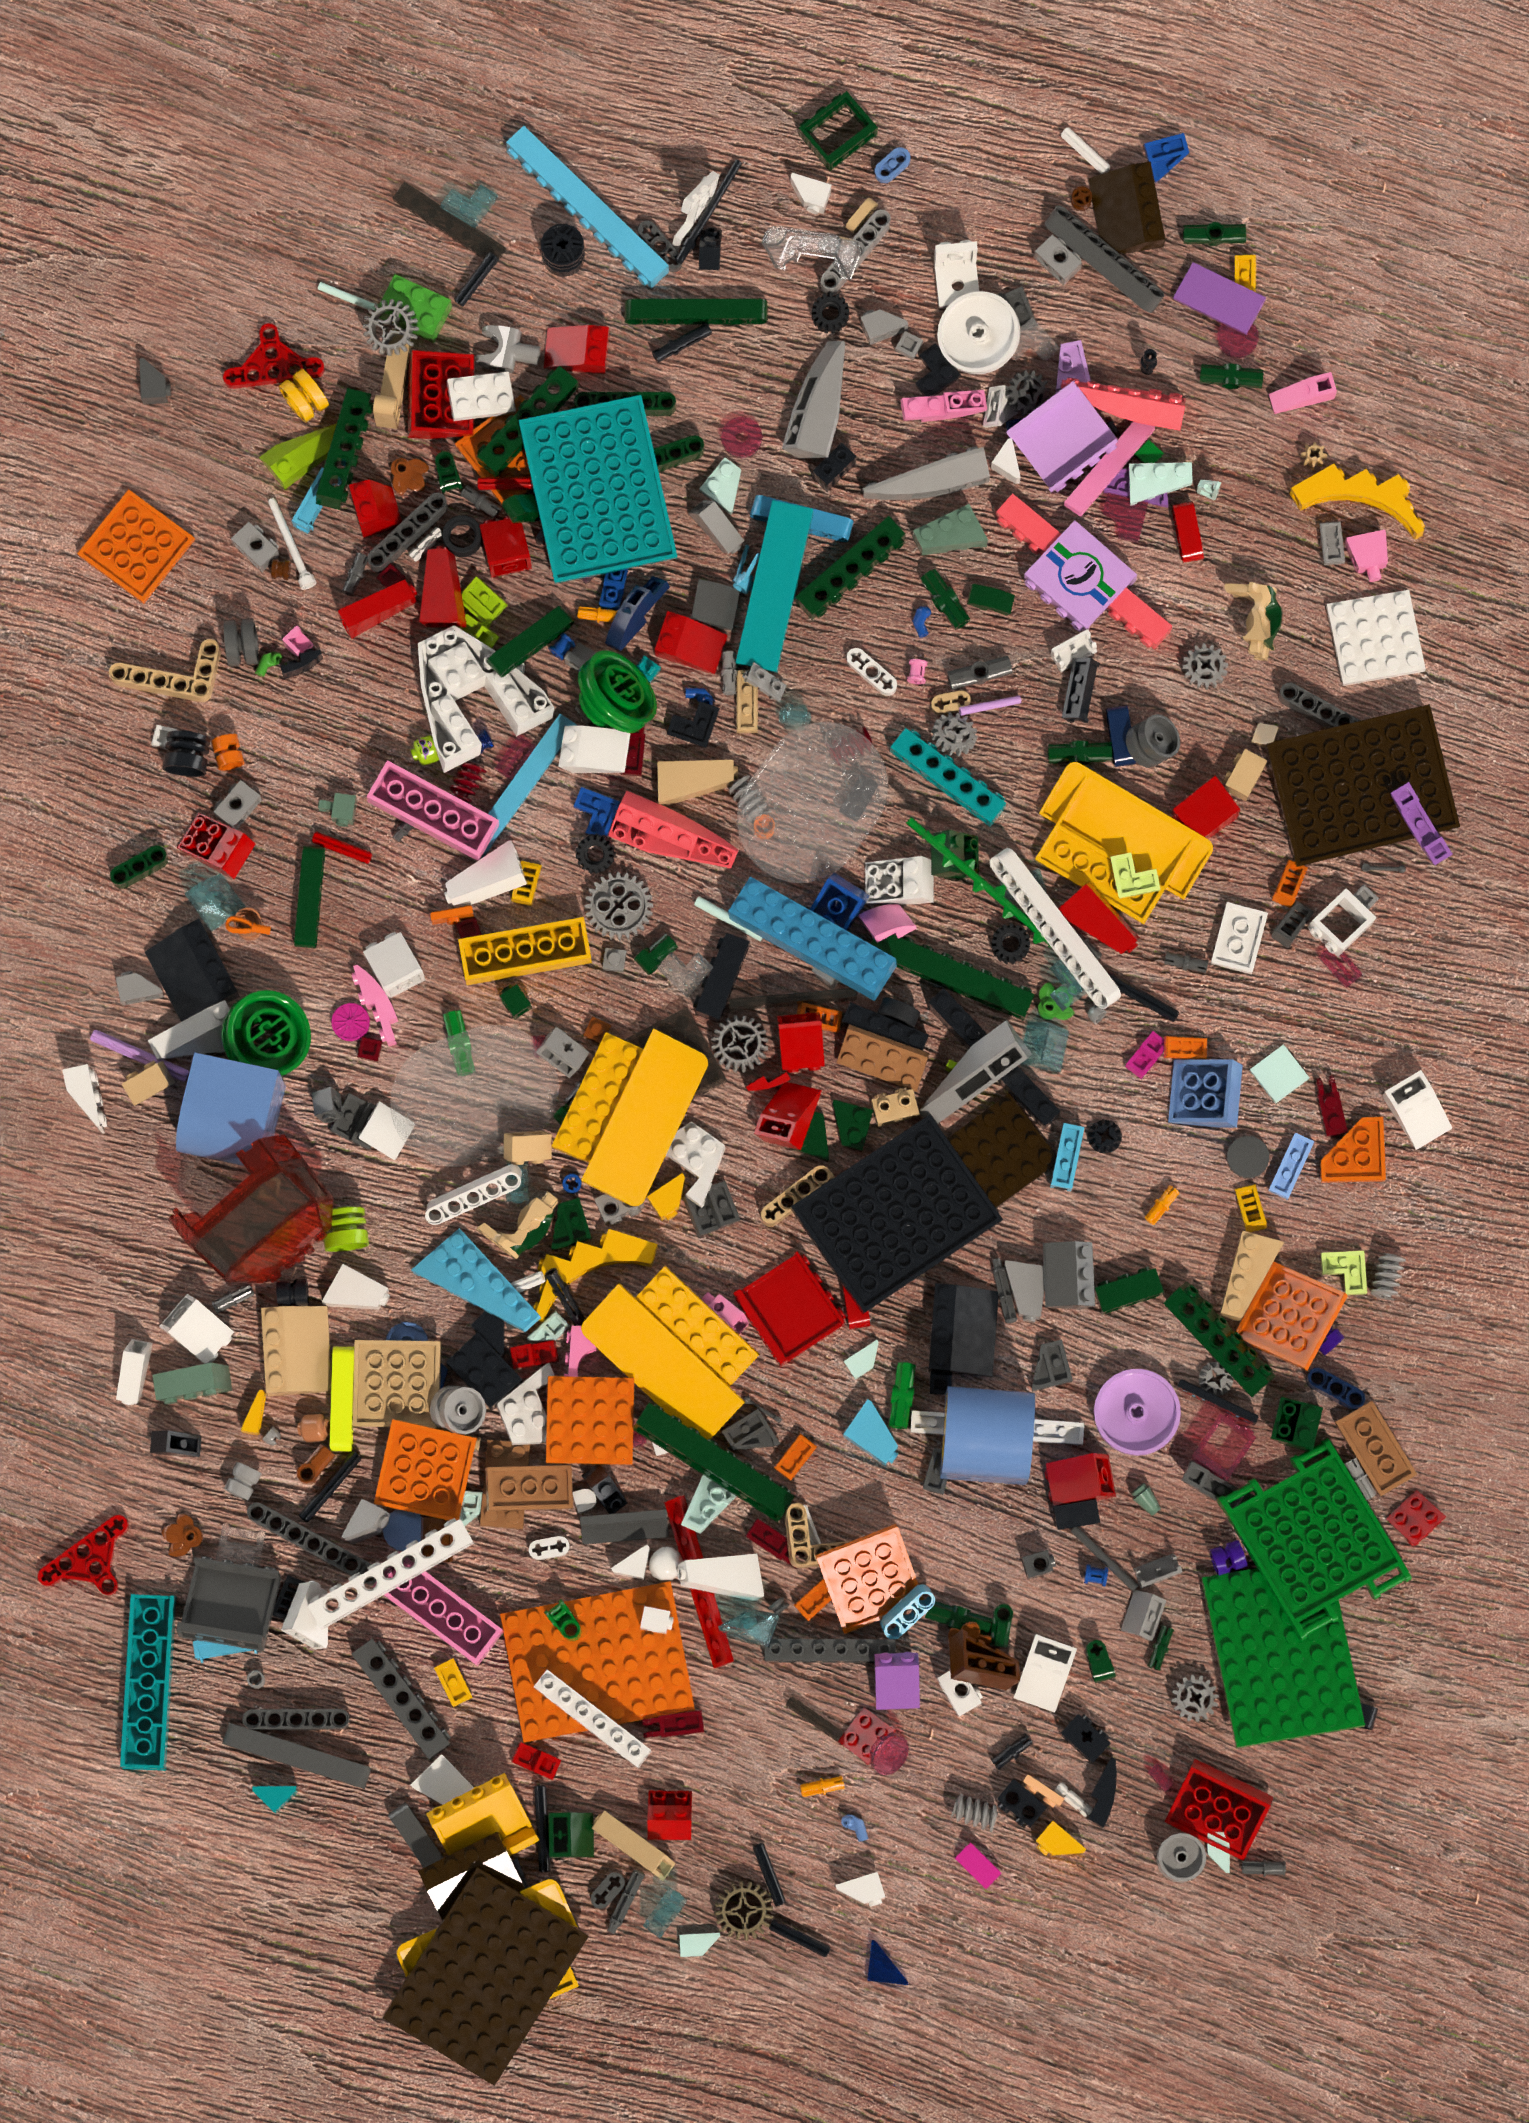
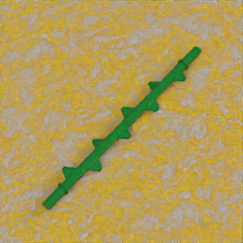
M912 817L908 819L906 824L917 832L922 839H925L944 855L942 862L944 868L951 865L958 867L974 881L972 889L974 893L984 890L1004 907L1002 914L1004 919L1015 916L1034 932L1032 941L1034 944L1044 941L1048 944L1049 948L1051 947L1026 913H1023L1005 897L1006 886L1004 884L994 888L974 871L975 860L973 858L962 861L944 845L946 838L944 833L933 836L929 832L930 830H926Z

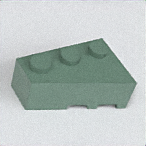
M970 504L913 530L912 536L921 555L945 553L959 549L967 550L974 547L983 548L987 547L988 539Z
M211 1362L153 1375L156 1400L164 1401V1404H174L179 1399L193 1400L198 1396H212L217 1393L232 1391L228 1365Z

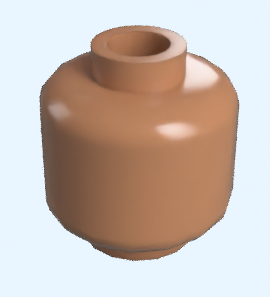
M321 1413L304 1415L301 1423H298L297 1426L298 1434L306 1442L324 1441L330 1435V1420Z

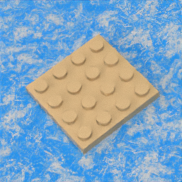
M355 1340L353 1426L391 1427L392 1419L437 1428L431 1419L430 1406L435 1393L440 1390L441 1341Z

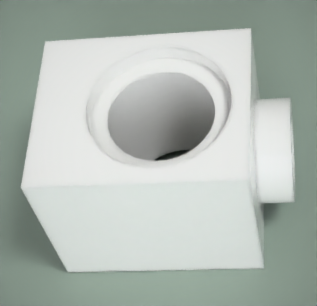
M644 1606L640 1629L667 1634V1629H672L674 1617H670V1611Z

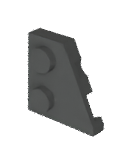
M1062 1339L1041 1344L1032 1392L1073 1382Z
M759 1409L722 1431L733 1451L780 1445L779 1440Z

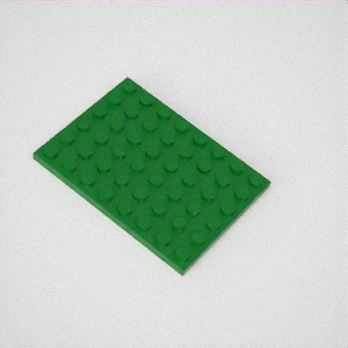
M1258 1568L1226 1573L1220 1576L1202 1577L1201 1580L1236 1749L1365 1726L1339 1600L1331 1604L1339 1620L1333 1624L1331 1622L1307 1635V1638L1303 1641H1300ZM1322 1609L1301 1621L1300 1624L1302 1627H1305L1325 1616L1326 1612Z

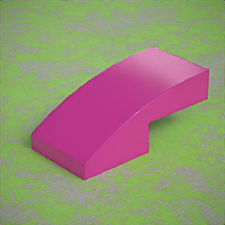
M1152 1031L1126 1063L1125 1067L1142 1080L1163 1054L1164 1039Z

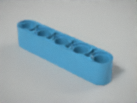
M756 495L750 517L767 523L772 500L789 504L794 503ZM813 509L814 514L809 534L839 542L849 541L854 523L852 519Z

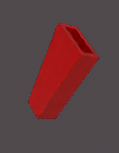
M442 546L428 549L419 622L427 628H449L453 625L458 628H466L467 623L455 555L448 548Z
M404 579L338 610L340 621L349 637L353 639L415 604L417 592L412 583L408 585Z
M1090 882L1086 883L1058 908L1067 921L1120 954H1123L1125 951L1131 953L1138 946L1136 941L1140 937Z

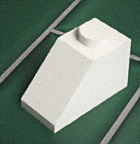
M792 173L791 185L802 206L812 214H824L831 194V184Z
M878 1872L835 1885L837 1891L862 1904L869 1903L870 1907L881 1904V1899L885 1898Z

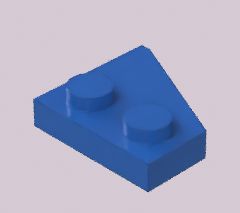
M1184 133L1144 143L1148 162L1151 161L1155 183L1189 154Z

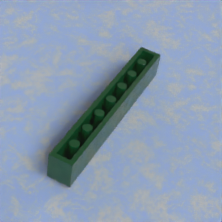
M892 934L878 943L873 938L871 945L896 958V968L1017 1019L1025 1020L1035 995L1031 993L1032 990L1022 985L1020 987L1014 986L1012 981L1001 977L998 979L993 977V974L987 970H976L972 964L966 961L957 962L953 960V956L947 953L938 954L933 952L934 949L924 944L922 946L914 944L915 941L906 936L898 939L897 936Z
M648 1403L633 1426L634 1431L777 1523L795 1497L788 1488L778 1486L771 1477L765 1474L761 1475L755 1471L751 1464L743 1463L736 1459L735 1454L722 1450L715 1441L705 1439L696 1429L683 1425L679 1418L669 1416L657 1404L652 1405Z

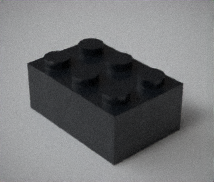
M478 1332L446 1361L447 1365L469 1388H473L481 1394L485 1405L490 1411H493L497 1407L498 1402L523 1383L521 1377Z

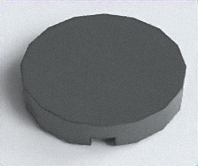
M1243 1136L1236 1139L1230 1145L1227 1152V1164L1230 1170L1243 1179H1252L1260 1176L1266 1170L1269 1163L1267 1146L1260 1139L1253 1136Z

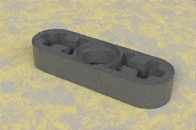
M652 221L640 223L638 226L639 237L669 265V258L666 256L668 252L673 260L676 259L679 252ZM645 227H646V229L652 228V229H651V234H652V236L654 237V239H653L652 241H651V236H650L648 233L643 234V233H644V229H643V228H645ZM657 242H664L666 248L663 251H657L654 245ZM677 262V265H669V272L679 271L682 264Z

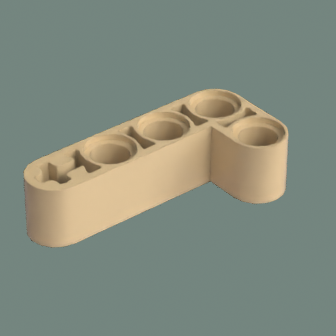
M825 1166L815 1167L762 1209V1223L768 1227L776 1226L793 1213L790 1207L786 1208L781 1204L783 1199L790 1198L794 1205L835 1178V1176ZM818 1172H823L827 1175V1179L820 1182L816 1180L815 1175ZM802 1185H807L810 1188V1192L803 1195L798 1191V1188ZM775 1205H778L780 1211L774 1214V1220L771 1218L766 1219L767 1212L770 1214L774 1213L777 1208Z

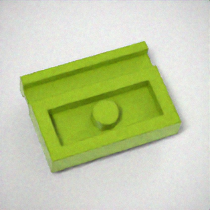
M478 576L473 579L462 593L463 605L487 627L508 606Z

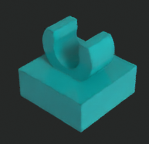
M643 656L636 665L650 684L661 670L659 665L646 656Z

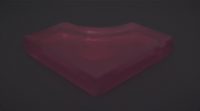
M1107 493L1103 515L1110 517L1116 524L1118 539L1134 543L1139 542L1148 502L1141 501L1130 506V498Z

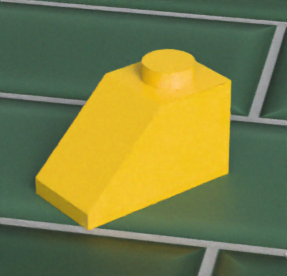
M683 1173L647 1196L648 1202L661 1221L664 1219L668 1221L678 1214L677 1210L680 1209L685 1183Z
M1054 1821L1048 1825L1035 1841L1038 1844L1036 1848L1045 1856L1048 1853L1051 1856L1083 1854L1086 1850Z

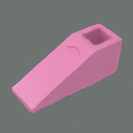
M1329 372L1307 378L1270 393L1269 398L1274 414L1335 399L1337 390L1332 373Z

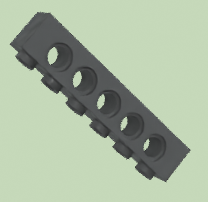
M372 1638L353 1652L352 1656L427 1758L431 1760L451 1745L448 1741L451 1737L444 1727L440 1730L435 1724L438 1719L431 1710L427 1712L422 1705L425 1704V1701L419 1693L414 1695L410 1690L412 1684L405 1675L401 1677L396 1671L399 1669V1666L394 1659H387L384 1654L387 1650L380 1640L375 1642ZM376 1657L383 1660V1665L379 1669H374L371 1666L372 1660ZM394 1675L396 1677V1682L393 1686L385 1685L384 1679L386 1676ZM401 1692H406L409 1695V1700L405 1704H400L397 1701V1696ZM413 1710L421 1711L422 1717L419 1721H412L410 1719V1713ZM427 1727H432L435 1731L431 1739L423 1737V1731Z
M765 1639V1663H875L874 1654L896 1653V1639Z

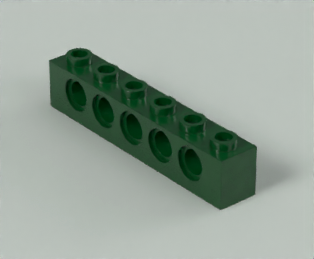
M561 366L556 370L552 369L547 374V380L542 385L538 384L532 392L533 395L529 400L525 399L519 405L518 412L515 415L511 414L506 419L505 426L493 433L491 441L487 446L484 444L478 450L477 462L494 477H498L524 449L518 421L525 417L531 418L556 413L579 388L578 381ZM556 387L559 389V392L551 394L549 389ZM538 402H543L546 405L542 409L535 407ZM512 432L518 434L515 439H509L507 435ZM498 447L504 449L502 454H495L493 451Z
M350 388L346 390L316 493L317 505L340 510L342 503L347 501L349 491H346L347 485L352 484L354 476L351 470L352 467H357L359 455H356L357 450L362 449L364 438L361 436L363 432H367L369 420H366L367 415H372L374 403L371 402L372 394ZM342 448H348L350 450L344 451L342 450ZM337 483L339 484V486H333L331 484Z
M888 516L795 597V603L811 620L816 617H822L827 612L826 608L832 603L835 605L843 598L842 594L845 591L853 590L858 585L860 578L863 576L865 578L874 571L873 567L878 563L882 564L889 558L891 551L894 549L896 551L905 544L906 533ZM880 539H886L889 543L886 546H880L877 542ZM869 552L873 557L866 560L862 557V554ZM849 566H855L858 570L855 573H849L846 569ZM838 579L842 584L834 587L831 581ZM818 593H824L827 597L824 600H818L815 596Z
M1185 1282L1163 1303L1251 1397L1260 1392L1276 1376L1272 1368L1258 1357L1257 1352L1253 1348L1248 1347L1243 1341L1242 1336L1231 1329L1227 1320L1215 1312L1212 1304L1199 1295L1195 1286ZM1188 1303L1194 1306V1310L1189 1308ZM1203 1318L1208 1321L1209 1326L1204 1324ZM1218 1334L1223 1337L1224 1342L1219 1340ZM1232 1350L1238 1353L1239 1358L1234 1356ZM1247 1366H1250L1254 1373L1249 1372Z

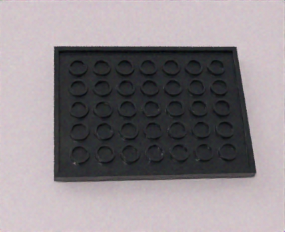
M928 1115L790 1207L862 1314L1003 1220L931 1115Z

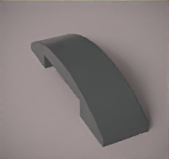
M1190 1461L1181 1481L1216 1502L1218 1497L1222 1495L1225 1497L1239 1489L1193 1461ZM1248 1493L1230 1503V1506L1233 1509L1255 1496Z

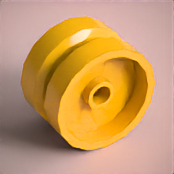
M300 369L293 374L295 384L292 381L285 380L278 388L290 408L306 423L314 417L312 407L321 412L329 406V403L310 375L304 369Z

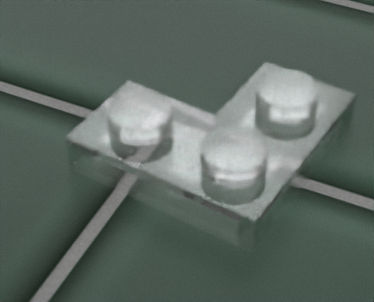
M1033 318L1020 328L1019 343L1012 356L1015 362L1030 348L1044 362L1060 349Z
M671 952L657 969L688 998L713 969V966L699 952L693 956L687 965Z

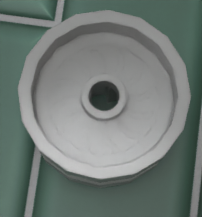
M446 1386L435 1393L431 1401V1419L439 1429L452 1433L469 1434L476 1431L485 1419V1401L481 1394L473 1388Z
M1178 1833L1169 1836L1161 1843L1157 1850L1156 1862L1159 1871L1165 1878L1173 1882L1183 1883L1193 1880L1202 1872L1206 1864V1852L1204 1846L1196 1837L1190 1834ZM1180 1853H1182V1856H1186L1183 1862L1178 1860Z

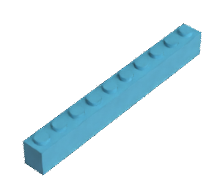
M525 126L506 142L508 155L513 160L518 159L522 163V168L528 174L532 173L541 187L544 188L546 186L551 191L550 195L557 202L561 201L565 205V210L573 216L575 214L580 219L579 223L586 230L590 229L594 233V238L599 243H605L609 247L608 251L615 258L619 257L623 261V266L629 272H635L641 284L644 286L648 285L652 289L669 273V265Z

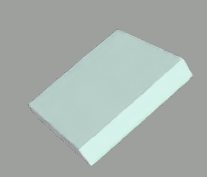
M1284 1044L1249 1070L1275 1104L1309 1080V1076Z

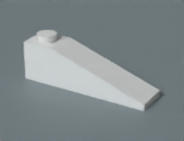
M224 1000L208 1007L149 1039L148 1043L156 1059L179 1058L194 1055V1052L200 1054L225 1052L222 1043V1026L225 1016L230 1010L226 1001Z

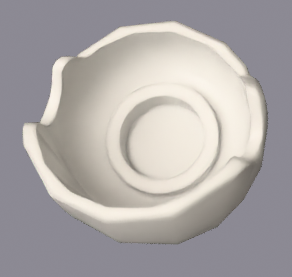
M662 1547L651 1556L649 1570L657 1580L671 1581L677 1576L678 1564L682 1563L683 1559L680 1553L673 1547Z

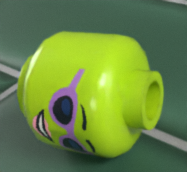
M428 735L413 742L414 749H411V753L415 762L419 760L422 766H426L439 761L433 736Z

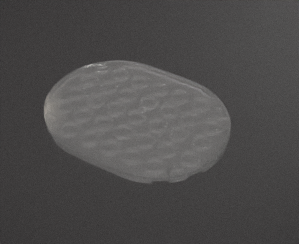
M833 722L807 724L784 736L775 745L747 783L738 803L736 821L738 836L750 860L769 876L791 883L818 881L842 868L874 827L886 803L888 779L886 768L879 752L858 731Z
M486 1025L464 1031L428 1044L406 1060L396 1075L391 1090L390 1110L393 1124L405 1145L417 1156L430 1163L445 1167H463L504 1154V1133L542 1131L546 1128L555 1112L558 1101L559 1083L556 1069L536 1053L541 1044L521 1030L508 1026Z

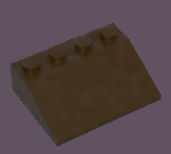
M1151 161L1131 164L1088 178L1090 191L1092 192V203L1098 235L1119 254L1164 248L1165 234Z
M495 1832L418 1870L442 1920L477 1866L518 1892L526 1889L499 1832Z

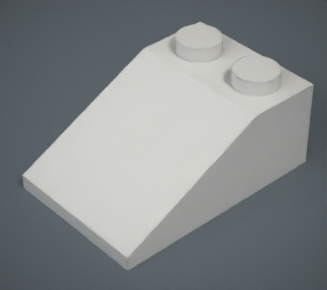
M565 726L558 767L571 773H625L630 733L621 732L616 729L590 726Z

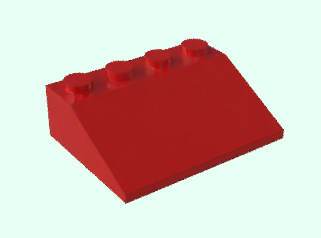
M412 350L409 356L407 438L436 439L473 436V419L453 421L446 381L451 378L474 376V354Z
M1194 1758L1164 1822L1244 1861L1271 1807L1274 1797ZM1216 1832H1224L1225 1837ZM1209 1833L1228 1842L1229 1848L1207 1838V1834Z

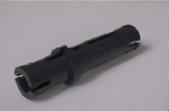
M704 323L673 341H667V344L653 350L652 355L655 361L659 363L672 355H678L683 349L712 335V331L709 325Z
M556 1268L548 1270L545 1273V1277L553 1288V1294L559 1298L574 1326H581L586 1318L569 1292L568 1284L562 1280ZM557 1283H558L559 1286L561 1287V1289H562V1291H563L564 1294H562V1292L560 1291V1289H559ZM567 1301H569V1303L571 1304L572 1308L574 1309V1312L570 1308Z

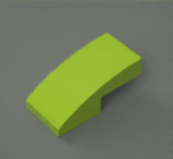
M466 613V628L460 629L493 648L500 637L476 618Z

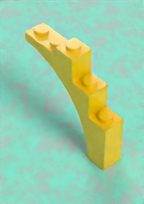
M1332 464L1291 487L1289 494L1300 511L1315 504L1328 501L1348 500L1361 502L1379 508L1393 516L1407 529L1414 540L1423 535V528H1425L1423 521L1413 513L1414 508L1408 499L1405 500L1410 492V486L1405 478L1402 479L1399 474L1377 486L1376 477L1373 473H1369L1367 469L1344 480L1345 475L1342 469Z
M608 1229L607 1234L603 1233L600 1246H603L602 1249L577 1241L576 1247L572 1246L568 1258H571V1261L546 1254L545 1259H540L537 1270L543 1272L545 1277V1273L548 1270L556 1268L562 1280L569 1286L582 1275L604 1266L637 1264L652 1268L658 1244ZM548 1279L541 1284L539 1293L542 1296L540 1302L536 1301L533 1308L540 1315L541 1319L538 1321L542 1323L545 1321L550 1307L557 1299V1296L552 1292L553 1288Z

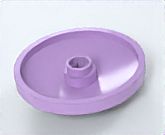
M1144 1369L1125 1370L1112 1376L1100 1389L1094 1405L1095 1424L1103 1440L1113 1449L1133 1456L1154 1453L1168 1444L1178 1429L1181 1416L1179 1399L1170 1383L1162 1376Z

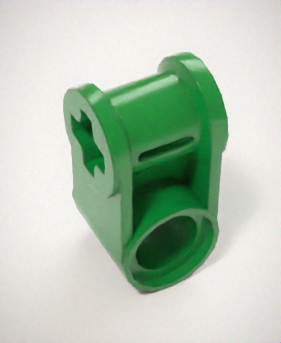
M560 1599L555 1607L549 1611L546 1610L544 1614L566 1640L576 1641L581 1637L582 1629L573 1617L572 1612ZM570 1625L577 1627V1632L573 1636L566 1634V1628Z

